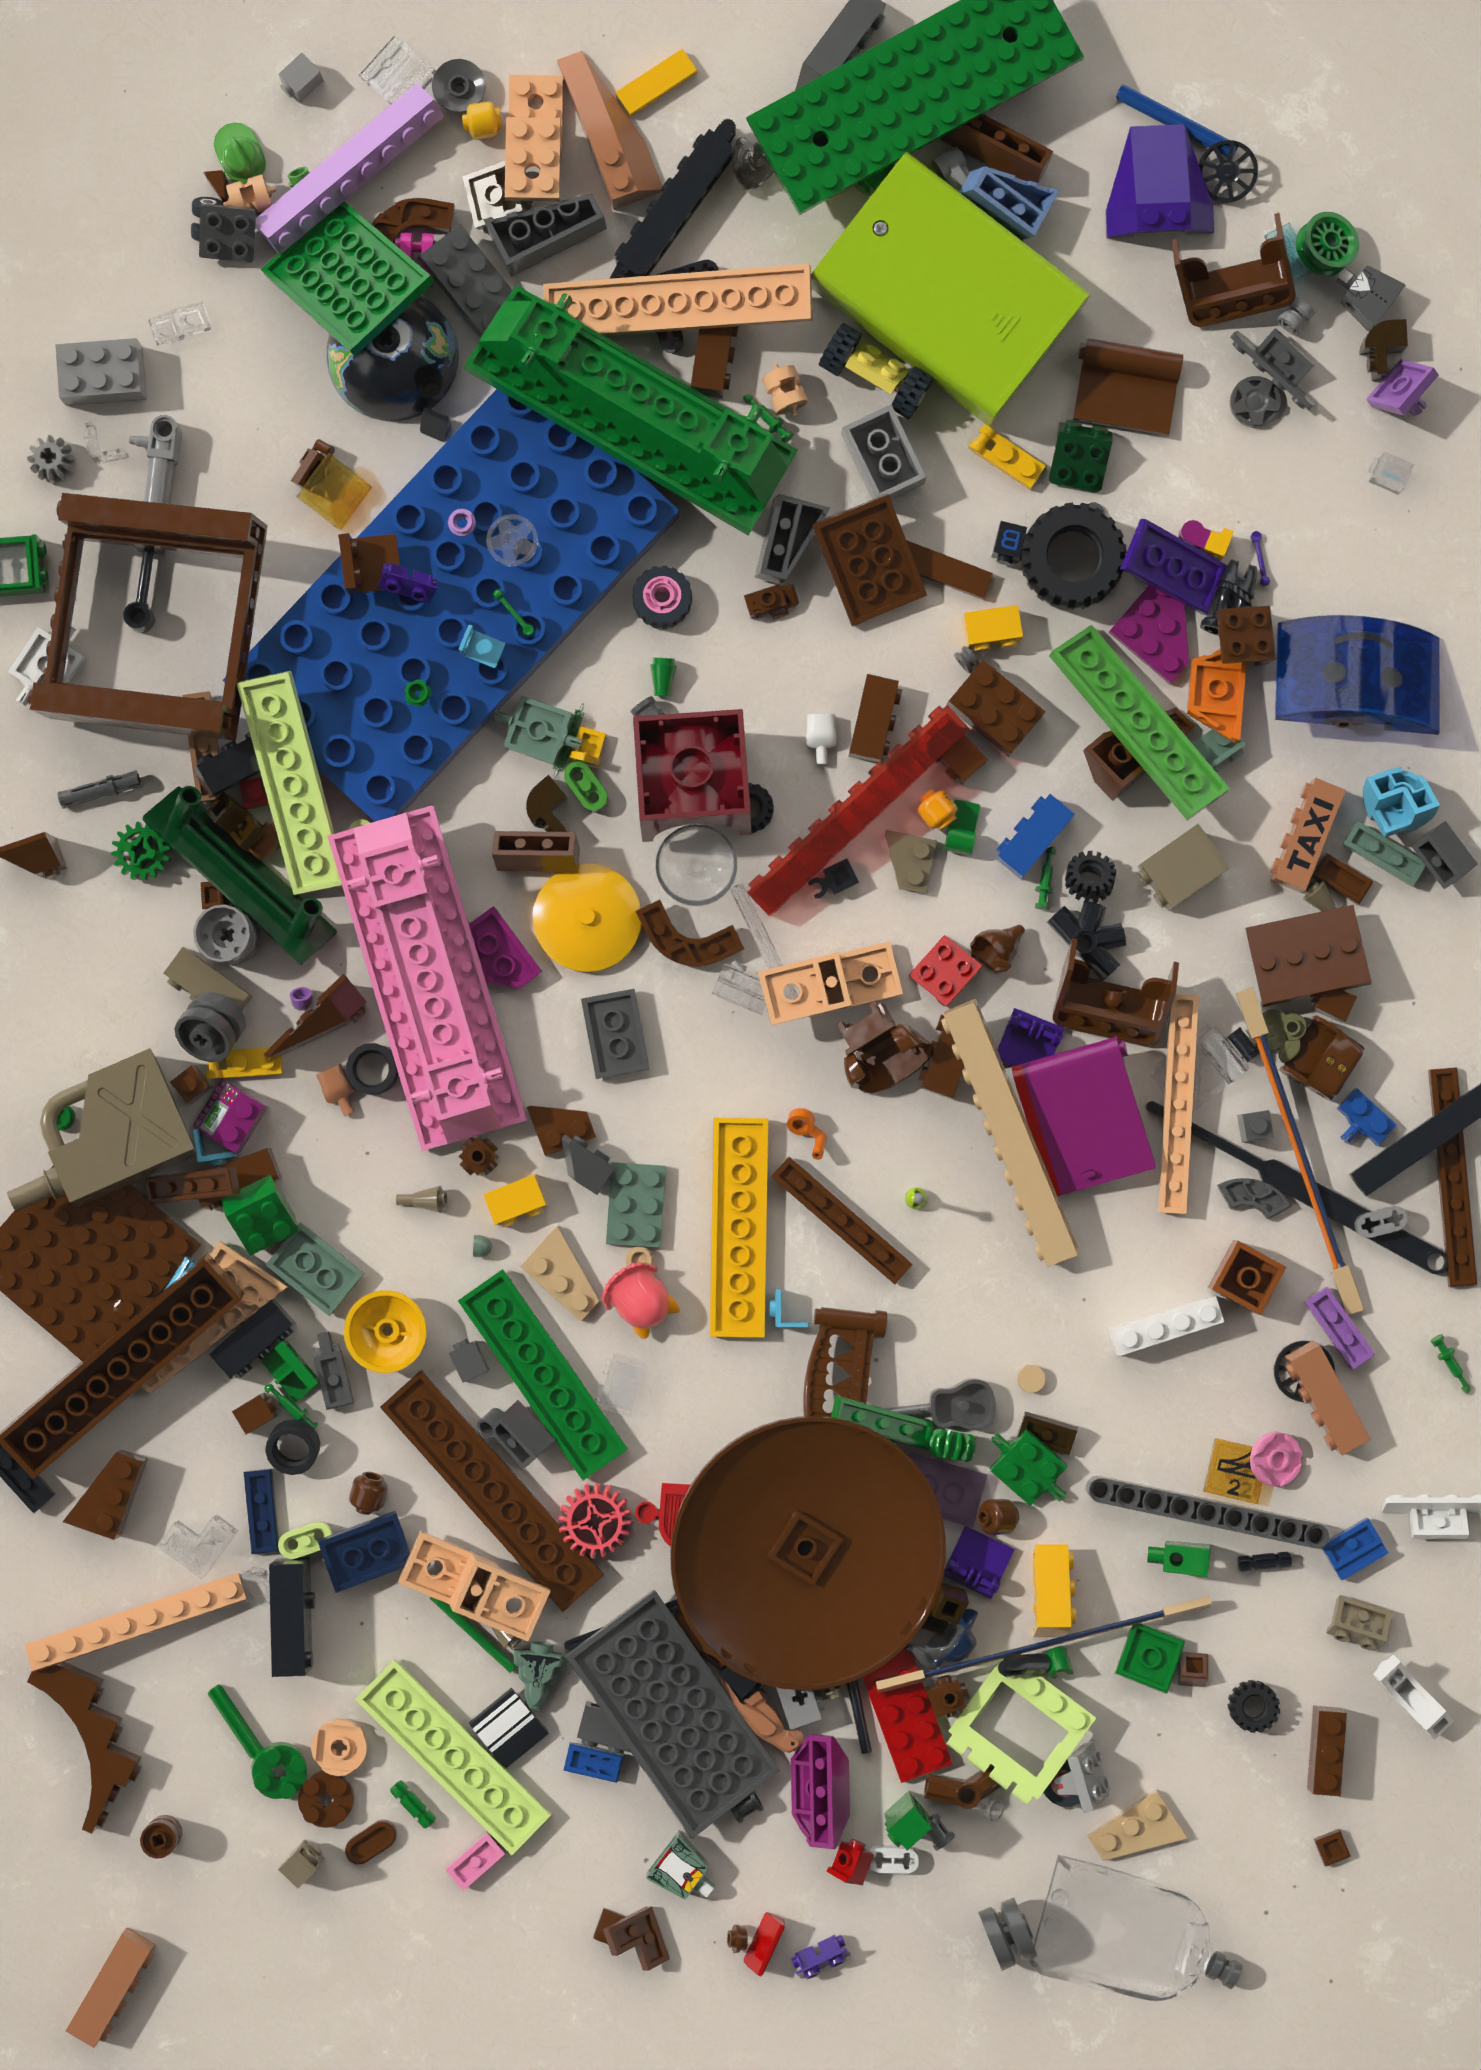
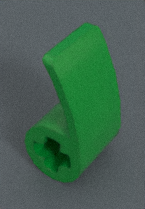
M954 800L958 808L955 814L957 819L948 825L944 850L971 855L975 841V829L980 804Z

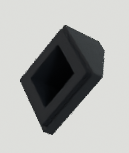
M424 408L420 432L444 442L452 425L449 417L429 408Z

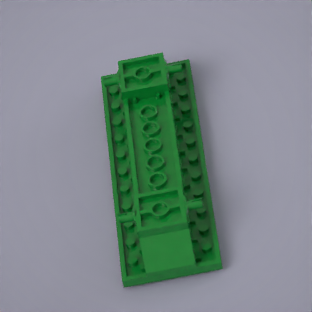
M959 0L747 116L746 121L758 140L759 146L782 188L789 196L797 213L801 215L898 162L906 152L912 154L1082 61L1084 55L1053 0Z
M515 285L480 338L463 369L749 536L798 451L760 427L757 420L763 413L761 407H759L755 415L757 405L752 406L747 417L739 415L571 317L566 311L572 302L570 295L566 299L567 294L563 293L557 304H553Z

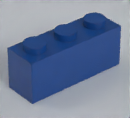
M1051 794L1046 799L1040 796L1031 807L1034 811L1028 820L1023 817L1014 827L1017 833L1011 841L1006 837L996 849L1000 853L996 860L1019 879L1027 873L1075 815Z

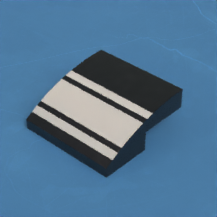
M512 1687L469 1722L475 1733L505 1768H508L549 1734L547 1728L530 1711L526 1702Z

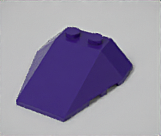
M1184 124L1130 126L1105 211L1106 238L1133 237L1136 233L1187 231V235L1214 233L1213 203Z

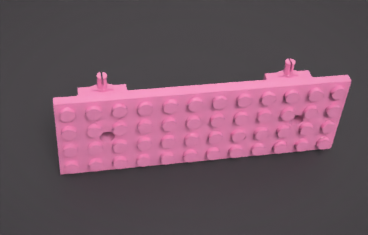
M434 805L327 836L421 1150L425 1151L527 1121Z

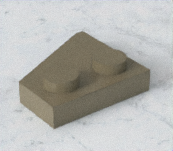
M886 830L885 838L894 867L898 889L926 894L937 840Z

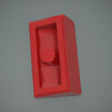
M769 1912L764 1914L744 1957V1963L760 1977L763 1976L785 1929L784 1919Z

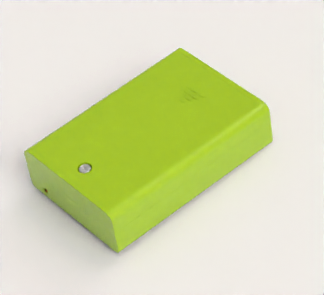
M908 152L900 158L811 274L813 291L912 368L916 366L931 375L934 385L989 427L994 424L1079 315L1090 296V293Z

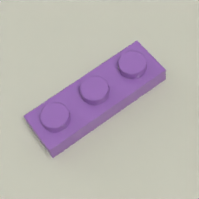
M1324 1287L1304 1301V1304L1351 1370H1354L1375 1355L1328 1287Z

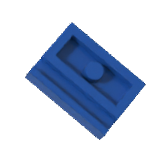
M1367 1517L1330 1538L1328 1543L1322 1547L1323 1552L1341 1581L1389 1553Z

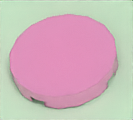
M1277 1431L1266 1433L1257 1440L1252 1448L1250 1455L1251 1470L1255 1477L1263 1484L1273 1487L1286 1486L1295 1480L1301 1471L1302 1449L1297 1440L1288 1434Z

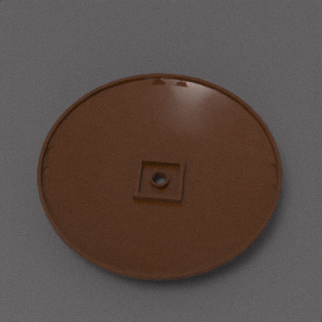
M800 1416L764 1424L736 1438L715 1454L693 1480L682 1500L672 1531L670 1547V1569L676 1598L686 1622L702 1645L718 1661L734 1672L767 1686L790 1690H817L855 1681L872 1673L900 1653L923 1626L934 1606L941 1587L946 1560V1536L940 1507L930 1484L913 1460L892 1441L868 1427L852 1421L824 1416ZM802 1541H810L812 1543L810 1552L806 1554L799 1553L798 1545Z

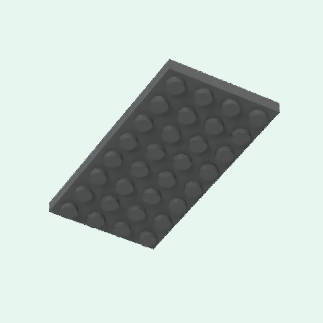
M655 1590L649 1592L564 1656L691 1839L695 1838L780 1771Z

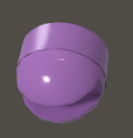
M299 987L290 993L291 1003L295 1009L305 1011L312 1005L313 997L309 988Z

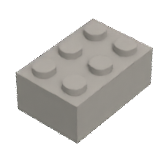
M137 338L55 344L59 398L66 406L146 400L143 346Z
M888 405L842 427L841 436L872 499L888 493L892 500L925 484L926 475L892 405Z

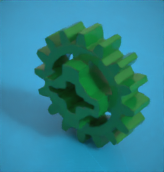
M138 821L134 829L128 824L125 825L127 831L125 834L117 832V835L121 838L120 841H112V844L117 847V851L111 852V855L118 857L114 865L116 867L123 866L121 870L123 875L131 872L130 879L136 880L138 875H140L143 881H147L148 874L157 878L156 870L160 869L165 872L166 868L162 865L163 862H171V859L166 856V852L172 851V847L165 846L164 843L166 841L155 831H152L147 824L143 828L142 823ZM135 835H138V838L136 840L128 842L130 838H132ZM152 837L156 840L159 851H156L152 846ZM137 848H139V849H142V848L146 849V850H147L146 855H145V854H141V855L137 854V853H136ZM124 852H127L130 855L131 866L127 863ZM155 861L153 865L144 869L145 864Z

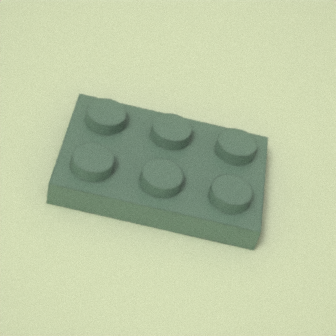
M611 1162L615 1169L610 1177L606 1244L661 1248L666 1166Z
M299 1222L298 1228L300 1232L288 1237L267 1262L266 1266L325 1314L331 1316L365 1273L302 1222Z

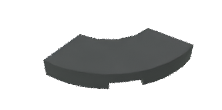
M1237 1178L1217 1185L1230 1209L1239 1206H1250L1260 1211L1266 1219H1270L1292 1207L1288 1199L1278 1189L1259 1180Z

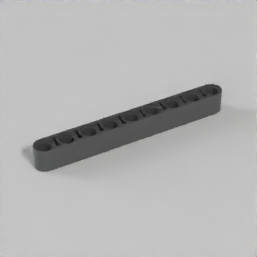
M1104 1476L1091 1477L1086 1484L1087 1494L1098 1503L1310 1548H1322L1329 1540V1532L1326 1527L1312 1520ZM1098 1482L1106 1484V1492L1101 1496L1093 1494V1487ZM1124 1488H1131L1133 1491V1497L1130 1501L1123 1502L1120 1499V1492ZM1157 1493L1160 1497L1159 1504L1153 1508L1148 1507V1496ZM1179 1499H1184L1187 1503L1185 1511L1175 1513L1174 1503ZM1206 1505H1211L1213 1507V1515L1208 1519H1203L1201 1517V1509ZM1239 1511V1522L1230 1525L1228 1523L1229 1513ZM1265 1516L1267 1519L1266 1527L1262 1530H1256L1254 1526L1255 1520L1258 1517ZM1287 1522H1292L1294 1526L1293 1532L1288 1536H1283L1281 1532L1282 1526ZM1319 1528L1321 1532L1320 1538L1317 1541L1311 1542L1308 1538L1310 1530Z

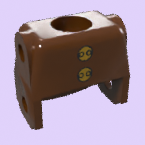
M1315 1015L1311 1018L1310 1021L1312 1023L1307 1027L1305 1034L1300 1038L1299 1052L1291 1060L1285 1062L1279 1071L1322 1098L1332 1101L1361 1059L1365 1048L1335 1025Z

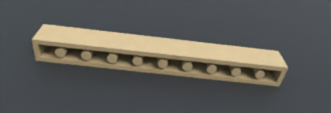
M977 999L946 1010L943 1014L944 1019H941L946 1034H951L955 1044L952 1045V1049L957 1060L962 1059L966 1068L962 1070L963 1076L968 1085H973L976 1093L973 1095L974 1103L978 1110L982 1109L986 1119L983 1120L987 1134L989 1136L993 1134L996 1141V1145L993 1146L995 1154L999 1161L1003 1160L1007 1170H1004V1175L1009 1186L1014 1185L1017 1195L1014 1196L1018 1209L1020 1211L1024 1210L1028 1220L1024 1221L1029 1235H1034L1038 1245H1035V1250L1039 1260H1045L1047 1267L1078 1256L1079 1247Z

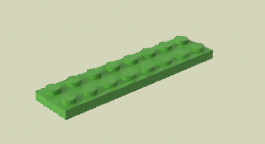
M1092 625L1051 651L1049 657L1187 821L1229 791L1228 785Z

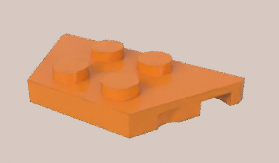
M1218 650L1212 655H1203L1192 659L1186 714L1230 741L1239 743L1247 662L1223 664L1221 650Z

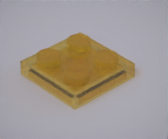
M327 453L296 497L335 528L342 530L372 486L333 455Z

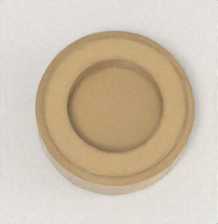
M634 1247L626 1256L627 1266L631 1263L639 1262L653 1265V1255L646 1247Z
M1026 1365L1019 1371L1017 1381L1024 1391L1034 1393L1043 1388L1045 1374L1042 1369L1035 1365Z

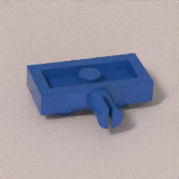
M1358 1088L1353 1089L1336 1108L1347 1118L1348 1123L1351 1125L1340 1136L1347 1144H1350L1359 1133L1366 1136L1375 1145H1379L1396 1126Z

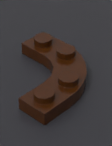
M427 198L404 199L396 202L395 205L383 213H380L372 222V225L394 244L395 239L401 233L412 228H427L449 233L451 232L455 204Z
M660 899L635 911L653 946L662 955L676 963L687 966H707L744 950L733 925L710 936L694 939L685 937L675 929Z

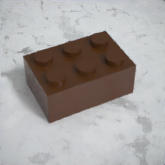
M984 660L981 661L946 705L1008 758L1046 712Z

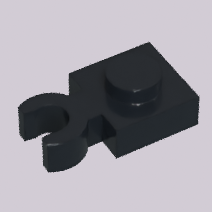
M848 858L823 869L825 878H812L808 885L819 884L822 887L821 892L814 895L815 899H820L830 888L834 895L858 884L859 881Z

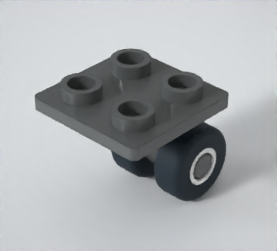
M213 197L195 198L192 201V214L199 218V223L191 224V237L199 241V257L252 263L254 259L256 210L224 206L223 201Z

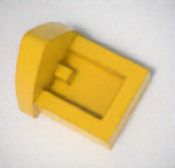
M580 726L576 738L583 739V744L580 750L573 748L568 758L575 762H583L588 766L600 767L601 760L599 758L606 733Z

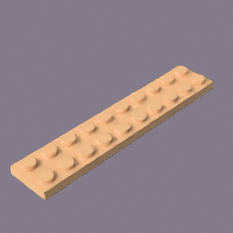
M810 264L543 284L544 301L557 304L563 293L567 294L566 299L570 295L572 302L566 309L570 316L603 336L813 321Z

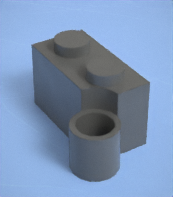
M519 1400L505 1412L498 1408L491 1409L478 1421L477 1425L482 1435L487 1438L494 1437L523 1470L555 1441L547 1429L536 1420Z

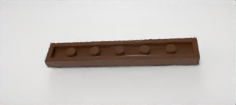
M788 1157L771 1176L894 1285L913 1265L792 1158Z

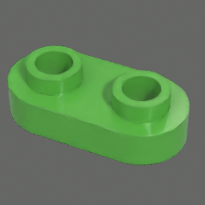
M579 761L570 763L564 771V778L572 792L585 809L593 812L603 809L608 799L604 787L585 763ZM581 772L583 774L582 780H574V773ZM593 793L599 795V800L596 803L589 801V796Z

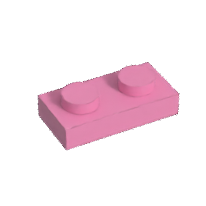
M487 1831L446 1868V1872L464 1891L502 1858L506 1852Z

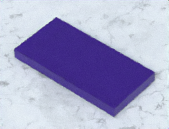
M1140 519L1120 569L1198 613L1207 615L1220 584L1219 580L1222 578L1227 565L1149 520Z

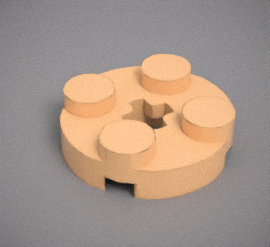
M341 1718L324 1723L314 1735L311 1746L312 1756L321 1769L330 1775L344 1776L351 1773L361 1765L367 1754L368 1742L363 1728L351 1720ZM338 1740H342L343 1744L347 1745V1750H343L342 1754H337V1749L332 1748V1744H336Z

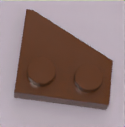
M531 1105L527 1107L545 1156L563 1150L562 1137L564 1134L571 1139L576 1135L584 1141L596 1137L587 1111Z

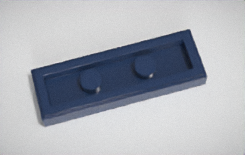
M272 1468L244 1471L251 1554L279 1552V1533Z

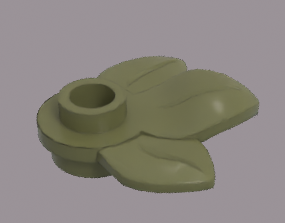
M1277 1009L1265 1011L1262 1015L1269 1032L1266 1034L1270 1050L1277 1049L1280 1061L1282 1063L1287 1062L1296 1056L1300 1050V1038L1307 1029L1306 1021L1297 1013L1286 1015ZM1295 1022L1298 1026L1297 1031H1289L1288 1023Z

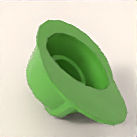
M235 122L226 124L219 129L215 135L214 148L227 176L234 182L241 181L243 184H246L248 178L263 174L266 161L252 130L242 123Z

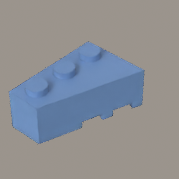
M984 166L970 171L959 192L1007 230L1024 240L1036 235L1060 190L1049 189L1037 185L1038 183L1027 182L1015 178L1014 175Z

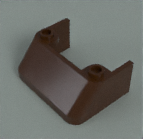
M1280 213L1274 214L1277 237L1269 238L1261 244V259L1208 272L1205 261L1197 257L1182 260L1177 238L1172 239L1175 269L1187 316L1192 325L1205 327L1284 308L1294 302L1296 292Z
M1072 938L1062 968L1052 1018L1055 1024L1064 1028L1108 1038L1117 1036L1121 1041L1124 1040L1143 1046L1156 1044L1159 1041L1176 995L1179 962H1173L1167 980L1149 978L1144 981L1141 990L1089 978L1090 968L1088 964L1075 959L1077 939ZM1105 989L1126 990L1127 996L1124 1005L1121 1008L1115 1009L1108 1007L1104 998Z

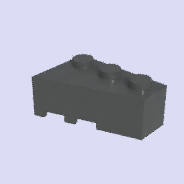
M778 494L772 501L755 578L782 584L788 578L804 549L814 536L815 532L812 524L823 520L830 507Z

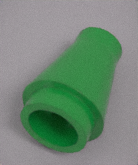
M653 657V664H650L654 696L670 697V690L677 668L674 665L675 659Z

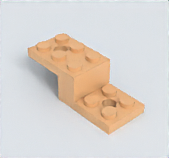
M509 75V117H506L505 200L560 201V158L562 159L563 76ZM532 98H540L544 102L543 106L537 110L531 109L528 103ZM531 166H535L540 170V175L535 179H530L525 175L526 170Z
M890 941L840 954L836 952L758 972L771 1026L903 995ZM866 967L876 969L878 977L875 981L867 982L863 979L862 972ZM793 984L798 987L799 996L795 1000L785 998L783 990L787 985Z
M422 1531L418 1534L398 1580V1583L448 1603L453 1612L527 1642L532 1635L551 1591L547 1587L500 1569L497 1563L491 1559ZM437 1560L442 1563V1570L438 1574H430L427 1571V1566L431 1561ZM511 1598L521 1600V1607L515 1612H510L506 1609V1604Z

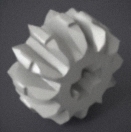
M48 435L46 443L41 438H37L39 446L31 445L29 448L34 453L27 457V460L33 463L30 470L33 473L38 472L37 477L40 480L48 477V480L54 483L56 475L61 480L65 479V475L62 473L64 470L72 472V467L67 463L74 462L75 457L69 454L72 448L70 445H64L65 441L61 437L55 441L52 435ZM54 454L56 459H51L49 455ZM47 457L51 459L53 462L48 463L46 461Z

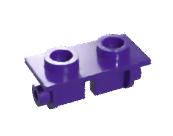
M393 563L383 565L382 577L377 586L378 588L387 590L390 593L411 597L416 601L431 602L438 587L436 586L437 579H433V575L414 570L412 578L407 577L408 568Z
M834 1934L818 1942L821 1953L818 1955L813 1945L795 1953V1957L791 1958L795 1969L801 1968L796 1974L800 1978L811 1979L821 1973L820 1969L828 1965L833 1968L843 1964L846 1961L845 1957L851 1954L846 1948L843 1950L841 1948L846 1945L842 1935L836 1937Z

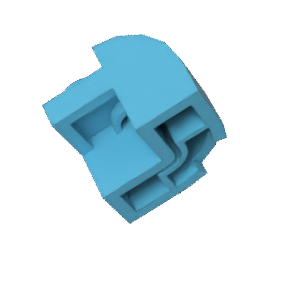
M1402 767L1367 777L1363 786V801L1370 820L1375 819L1384 838L1402 831L1408 834L1428 823L1440 807L1438 800L1424 777L1404 771Z

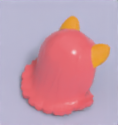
M639 1262L631 1263L626 1268L620 1269L619 1272L615 1273L608 1280L602 1293V1301L607 1310L615 1307L620 1317L633 1327L635 1333L640 1338L646 1339L650 1334V1327L660 1324L665 1319L667 1313H678L680 1308L677 1301L668 1295L664 1284L653 1275L658 1271L656 1266Z

